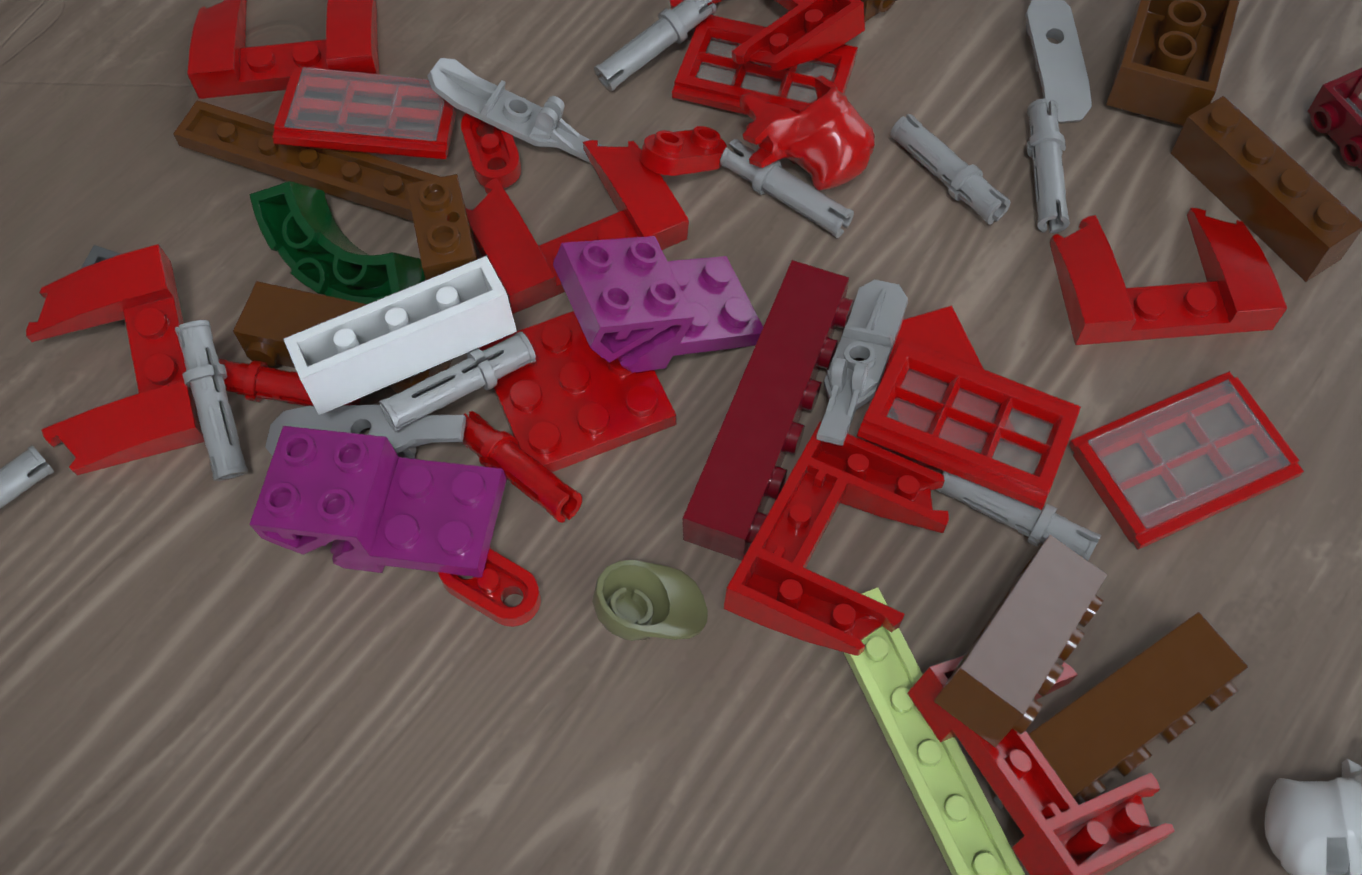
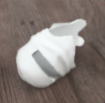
M1346 759L1342 762V777H1337L1327 782L1296 781L1284 778L1276 780L1270 791L1266 807L1265 835L1273 854L1281 861V866L1288 874L1362 875V767Z

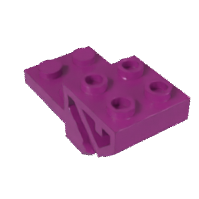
M649 236L562 243L553 262L556 273L590 348L609 363L618 358L621 366L632 373L664 369L669 364L671 358L676 355L755 346L763 329V325L727 256L667 261L656 237Z
M283 426L249 525L262 539L302 555L321 546H326L327 543L333 541L330 550L333 554V564L345 569L383 573L385 566L482 578L507 478L501 468L398 457L388 438L384 436Z

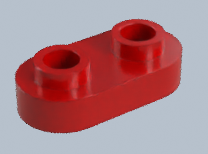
M466 113L461 120V130L477 181L485 187L490 180L497 177L503 188L513 185L521 175V163L513 135Z
M697 126L693 130L676 132L662 130L644 139L640 161L649 170L668 176L712 171L721 167V155L727 145L720 138L721 136L716 130L705 126Z
M490 548L482 578L473 577L465 580L461 579L460 575L438 572L444 588L451 595L501 625L509 627L523 625L530 621L539 610L541 595L535 577L526 569ZM519 594L523 597L521 603L517 606L508 607L504 605V601L509 595Z

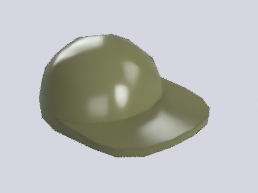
M624 560L607 566L597 579L592 600L597 618L605 629L624 640H647L650 637L673 640L690 639L700 634L707 624L708 609L704 596L696 582L681 570L638 560Z

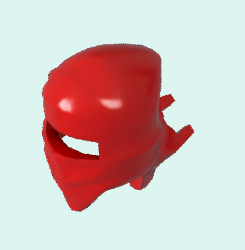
M823 75L815 78L817 100L811 102L799 114L782 105L765 103L751 93L742 95L740 97V106L754 120L746 126L747 130L742 134L743 139L755 145L759 144V149L749 158L750 164L763 168L782 158L789 159L793 164L799 165L811 175L814 188L820 191L843 185L859 176L866 169L875 146L873 129L855 110L846 95L839 92L836 85Z

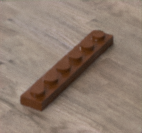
M199 100L194 103L173 133L181 147L286 181L323 190L327 194L413 221L406 184L440 177L364 152L274 144V124Z

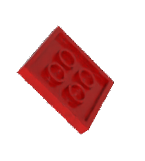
M574 311L519 330L479 347L481 351H484L520 331L529 339L536 355V361L497 379V386L493 387L512 435L518 441L519 447L551 472L677 425L676 413L655 370L632 373L621 366L618 358L609 363L606 359L600 357L590 348Z

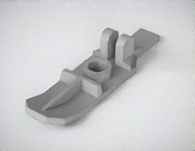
M1031 0L1025 14L1026 31L1031 39L1036 60L1035 69L1039 73L1043 98L1047 99V112H1049L1048 103L1052 99L1058 104L1059 124L1080 122L1091 109L1092 102L1089 79L1071 7L1064 0ZM1047 38H1054V39H1056L1059 43H1058V44L1051 43V42L1048 41Z
M440 58L427 75L432 90L455 108L534 146L557 147L591 163L583 150V142L590 139L580 135L562 119L565 105L559 97L551 96L544 104V107L538 106L525 98L505 90V81L501 80L497 86L476 76L456 59Z
M874 279L858 289L852 312L845 325L841 340L824 380L829 403L817 433V440L843 446L856 410L873 399L884 374L908 304V298L899 284ZM854 358H864L866 360L856 361Z
M342 405L321 415H318L314 406H305L283 411L271 423L265 448L273 456L283 426L359 434L365 428H371L367 435L387 437L398 457L415 459L416 446L432 442H463L466 417L465 415H426L402 427L401 430L394 432L387 422L380 405Z

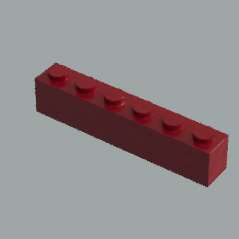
M791 260L682 518L684 541L741 561L744 558L750 544L767 517V514H764L763 511L769 497L776 500L784 486L788 470L781 468L786 453L795 455L799 448L805 425L800 424L799 420L803 410L812 412L817 402L822 382L816 380L820 367L829 370L838 344V340L832 339L836 327L844 329L850 317L854 300L846 298L849 277Z

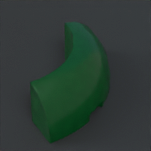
M288 181L249 194L255 218L269 248L279 253L284 262L292 269L291 275L318 294L370 304L425 281L420 258L395 252L369 255L355 246L336 224L323 190Z

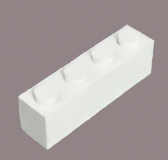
M485 256L284 338V342L305 390L318 415H321L513 334L517 330L507 293L489 259Z

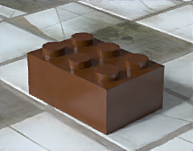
M1138 0L1106 105L1184 126L1188 116L1210 104L1216 93L1240 0Z

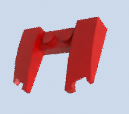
M225 0L209 8L204 6L199 9L194 23L187 72L199 99L286 90L292 69L295 67L379 74L376 0H328L326 39L246 48L247 0Z
M669 0L671 10L684 0ZM712 0L707 5L709 6L712 3L716 4L723 0ZM774 0L789 12L732 50L733 61L740 64L752 61L769 65L773 71H780L814 60L840 47L865 31L864 2L861 0Z
M598 140L583 142V150L618 212L541 245L536 243L497 177L485 185L487 196L473 210L466 208L473 240L482 257L487 256L508 296L512 314L565 292L553 266L562 243L655 236L661 249L664 250L687 240L688 217L662 176L649 170L641 163L640 154L642 150L635 141H628V147L598 146Z
M1190 208L1187 219L1207 282L1126 288L1113 250L1096 215L1082 219L1079 224L1080 230L1064 238L1059 234H1055L1050 240V247L1075 345L1273 330L1287 310V305L1277 279L1261 247L1244 222L1236 220L1235 224L1208 217L1205 216L1206 210L1199 208Z
M159 244L120 254L89 265L41 287L40 294L45 298V302L38 322L28 323L26 337L31 342L125 319L138 386V394L93 408L42 429L43 437L51 446L55 447L63 442L76 459L69 468L76 475L205 442L191 387L185 386L182 375L186 372V367L175 328L184 322L172 263Z
M819 422L728 584L724 609L761 626L799 640L858 656L864 652L865 645L862 643L864 638L882 626L892 633L900 627L905 614L808 570L806 567L840 503L883 518L944 533L949 521L948 511L933 510L931 490L942 488L945 480L944 475L848 433L843 446L817 440V433L822 423Z
M964 656L929 667L908 691L907 694L940 742L957 736L1024 834V837L1012 849L1029 875H1104L1175 832L1172 824L1163 823L1154 827L1150 825L1142 797H1152L1160 790L1158 781L1151 772L1078 805L1026 730L1020 735L1011 729L999 744L994 747L935 703V698ZM1066 662L1061 664L1064 670L1047 694L1069 684L1078 675ZM1037 693L1034 699L1037 700L1042 696Z

